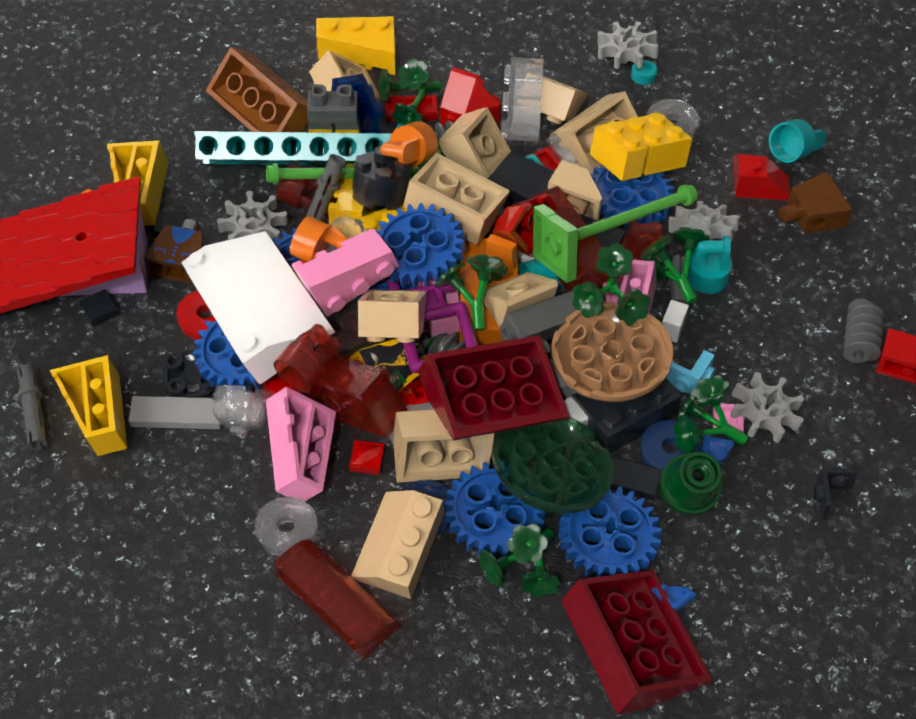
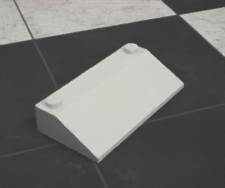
M266 231L206 245L181 262L241 362L259 385L335 332Z

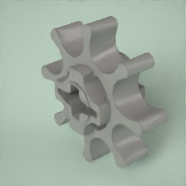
M613 22V33L598 32V59L614 57V68L616 69L620 68L621 63L627 64L628 61H631L640 69L643 67L644 56L654 59L658 58V32L654 30L649 33H642L641 22H635L634 27L628 26L627 29L621 28L618 22Z
M247 191V202L245 204L234 205L230 200L225 201L226 214L231 215V217L217 219V225L220 233L226 231L234 232L228 236V240L264 231L267 232L271 240H273V237L281 240L280 231L274 229V227L288 225V217L286 211L272 212L277 208L274 195H271L266 202L260 203L254 202L252 191Z
M697 201L696 209H685L682 206H676L675 217H669L668 232L679 231L682 227L701 229L710 237L709 241L715 238L722 239V236H729L730 242H732L733 231H738L739 216H726V205H720L718 208L712 209L708 205H703V201Z
M755 372L750 381L753 389L746 388L741 383L735 385L731 395L743 401L744 404H735L730 416L734 419L740 416L746 417L752 422V426L748 431L749 437H754L759 428H766L773 434L774 442L778 443L785 433L781 425L789 426L794 431L799 430L804 419L793 414L791 410H799L804 398L803 396L788 397L783 393L782 389L787 381L784 377L779 379L776 386H769L762 381L761 373Z

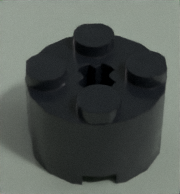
M380 147L375 148L374 152L356 156L352 181L353 199L360 205L373 209V205L387 206V210L400 208L404 205L410 181L411 163L402 164L398 161V158L382 155Z

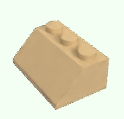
M625 91L609 94L551 133V136L564 159L588 169L589 173L593 174L595 167H601V164L590 155L595 126L638 116Z
M436 152L409 181L403 207L407 208L408 204H411L415 210L418 209L420 203H423L424 209L427 210L432 204L435 205L436 212L441 208H445L446 216L453 213L455 221L460 222L465 240L478 245L491 229L510 190Z
M435 410L396 412L393 437L397 483L429 479H458L462 471L470 476L472 465L479 471L482 470L483 462H486L489 467L495 433L453 441Z
M414 490L386 492L355 565L351 579L411 599L445 514L443 500Z

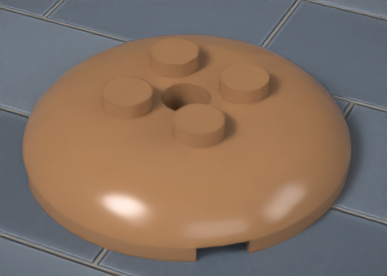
M609 302L603 303L604 310L599 315L594 314L592 317L586 318L582 315L581 310H577L566 317V323L554 333L551 356L555 370L560 378L577 393L603 402L630 401L653 391L669 373L673 359L672 341L666 328L650 313L644 319H637L634 324L627 325L615 315L618 304Z

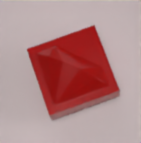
M354 440L349 464L350 472L380 475L385 445L383 443Z

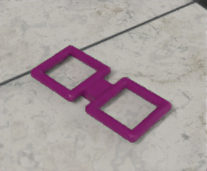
M389 276L386 277L389 290H401L398 280L391 283ZM430 284L428 287L421 286L408 289L410 291H427L424 322L457 315L466 348L478 346L466 304L464 302H456L445 305L442 294L455 291L450 284L436 288L434 284ZM415 341L403 343L410 371L418 373L424 359H419Z

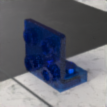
M363 73L333 78L331 91H337V87L340 85H351L353 91H357L362 133H380L379 123L380 118H383V108L381 103L376 101L373 87L367 83Z

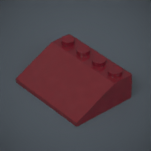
M540 335L427 354L418 370L426 397L453 441L569 418Z
M654 570L579 579L561 600L617 715L644 710L707 685L713 680L679 615L669 603L668 595L662 589V584ZM652 588L658 589L662 601L653 593Z

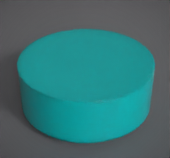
M643 60V67L640 69L637 68L635 63L632 65L631 78L634 82L648 85L656 80L657 66L653 62Z

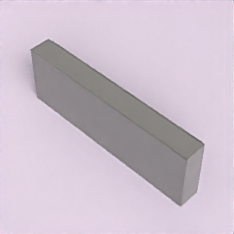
M132 396L128 422L130 427L220 429L223 399Z

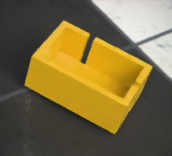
M651 113L647 116L631 117L627 120L611 121L607 124L595 126L590 155L618 179L625 181L641 177L642 173L647 176L686 167L692 138L682 128L675 126L669 121L665 115Z

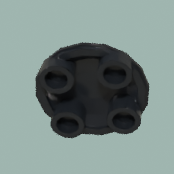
M187 350L179 354L173 353L165 360L166 366L163 370L162 381L165 389L173 397L201 398L208 395L217 386L216 384L212 387L208 380L202 377L195 365L196 358L193 355L195 350Z

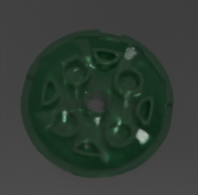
M571 417L565 420L497 432L492 444L493 466L498 478L506 489L523 503L540 511L553 514L580 513L600 503L609 492L613 483L614 464L607 447L602 448L594 438L596 433Z

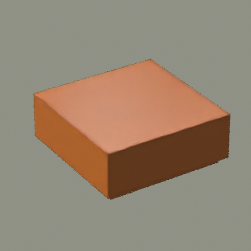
M490 234L486 240L487 256L498 257L505 266L513 269L517 264V243Z

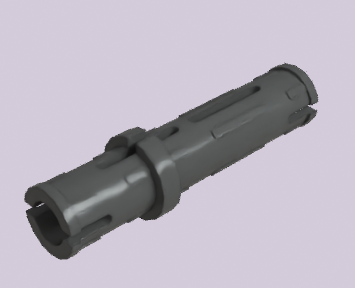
M335 154L329 155L324 172L317 179L318 187L306 217L312 216L320 221L323 220L334 191L338 190L340 185L338 180L346 164V160L343 157ZM332 175L328 188L325 190L329 176ZM320 200H322V203H321V206H320V208H319V211H318L317 215H315V212H316V209H317V207H318V204H319Z
M26 364L16 370L19 380L17 394L23 407L27 446L31 450H41L43 446L46 447L48 445L41 408V398L43 395L41 388L38 386L36 367Z

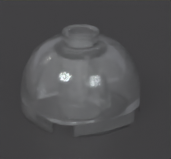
M217 386L214 389L212 411L218 423L223 427L229 428V434L247 436L248 431L258 430L268 421L266 400L273 395L257 388L255 393L246 391V386Z

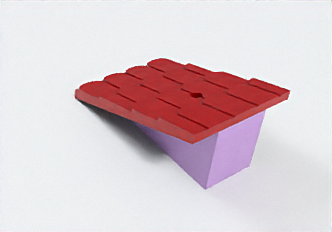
M140 176L98 186V190L69 196L61 202L20 211L19 215L0 219V314L57 296L93 295L104 289L108 294L147 293L148 274L144 256L149 250V245L140 209Z

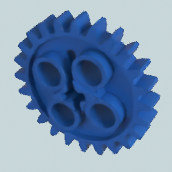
M601 164L600 168H594L593 174L590 173L602 196L600 215L605 214L604 219L672 195L674 187L669 186L671 180L663 179L664 172L647 176L642 173L641 177L621 181ZM672 207L624 224L625 229H628L630 224H634L637 230H639L641 224H644L647 228H650L651 222L659 225L661 219H667V215L671 213Z
M420 203L418 209L415 210L411 204H408L406 212L397 208L398 215L393 216L388 213V223L379 221L380 230H375L391 249L399 265L389 276L390 282L394 283L400 279L401 287H404L408 281L412 282L413 288H416L418 282L421 281L425 287H428L430 279L437 282L439 275L449 271L448 268L456 265L457 260H463L462 251L466 250L464 232L461 230L460 222L455 221L453 213L446 216L445 208H441L436 212L434 204L428 210L424 209L423 203Z
M205 321L208 329L198 331L202 339L194 341L197 350L193 351V355L196 358L195 365L205 380L207 379L212 387L217 384L221 391H224L228 386L231 392L235 393L238 386H241L244 392H247L249 384L252 383L256 389L259 388V383L244 365L241 366L243 363L227 337L224 336L225 334L218 322Z
M483 462L481 471L472 465L470 476L463 471L460 472V481L453 479L452 490H447V501L444 502V511H446L444 521L451 523L448 532H458L456 543L467 541L466 551L471 550L474 546L477 547L479 557V552L483 549L489 551V553L491 552L494 557L495 553L499 551L502 556L507 557L509 550L507 542L513 537V529L518 525L527 527L530 524H536L541 530L543 528L544 520L542 519L545 518L546 509L541 508V506L544 505L545 498L537 497L541 488L539 486L531 488L533 478L529 477L523 480L522 469L515 474L511 473V464H508L505 470H501L499 462L495 463L494 469H489L487 463ZM508 491L512 496H504L500 492ZM478 496L483 500L474 501L470 497ZM507 519H516L520 523L512 524L508 522ZM484 523L490 528L481 529L476 524Z
M606 485L604 493H600L596 486L593 487L591 496L583 490L581 492V501L573 497L571 499V507H564V516L560 517L559 522L561 528L558 531V538H561L560 549L567 550L565 559L571 560L575 558V570L582 566L586 567L584 575L586 577L592 571L597 572L596 577H600L603 574L616 575L628 573L629 571L631 573L639 572L640 567L647 570L650 560H655L656 550H659L661 543L659 538L662 529L658 528L659 517H651L654 508L652 506L643 508L645 498H640L637 501L633 500L634 491L629 492L627 496L622 495L623 490L620 486L616 493H611L609 485ZM599 514L603 516V518H595L592 515ZM629 521V522L633 523L634 525H632V526L626 525V524H624L623 522ZM585 541H594L597 544L588 545L585 543ZM617 548H624V549H626L628 552H626V553H621V552L617 551L616 549H617Z

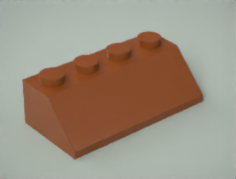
M230 47L208 85L206 92L252 132H302L308 124V100L252 53Z

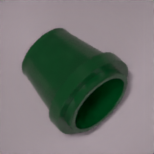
M704 452L684 453L672 458L663 468L659 479V488L664 501L673 510L684 515H699L707 512L717 503L722 493L721 467L714 457ZM693 472H700L703 477L702 481L695 480Z

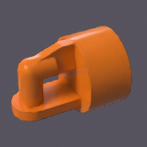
M415 121L395 129L390 140L381 145L380 152L384 156L398 158V161L402 164L411 163V167H415L428 162L436 154L438 141L435 132L429 125L424 122Z
M307 216L295 231L290 245V254L305 262H309L317 258L316 253L322 250L327 252L329 245L339 249L342 247L341 242L348 239L339 229L312 216Z

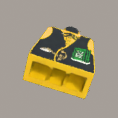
M397 338L361 349L349 357L376 407L388 401L419 376V373H412L410 371L403 343L397 342ZM415 343L419 359H425L424 349L419 343Z

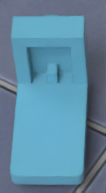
M704 350L692 370L672 362L666 378L677 390L691 394L700 380L713 377L716 368L712 367L715 355Z

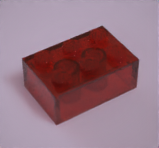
M320 351L298 376L314 401L336 411L335 421L385 438L394 430L396 412L408 411L402 401V395L389 380V373L380 366L374 367L364 364L359 360L353 361L343 358L338 354L332 355Z

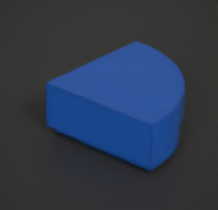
M704 436L701 452L711 455L720 464L730 455L734 441Z
M666 584L661 586L666 591L667 599L676 612L693 601L697 595L691 589L684 586L682 588L667 586ZM652 588L653 593L662 601L658 589Z

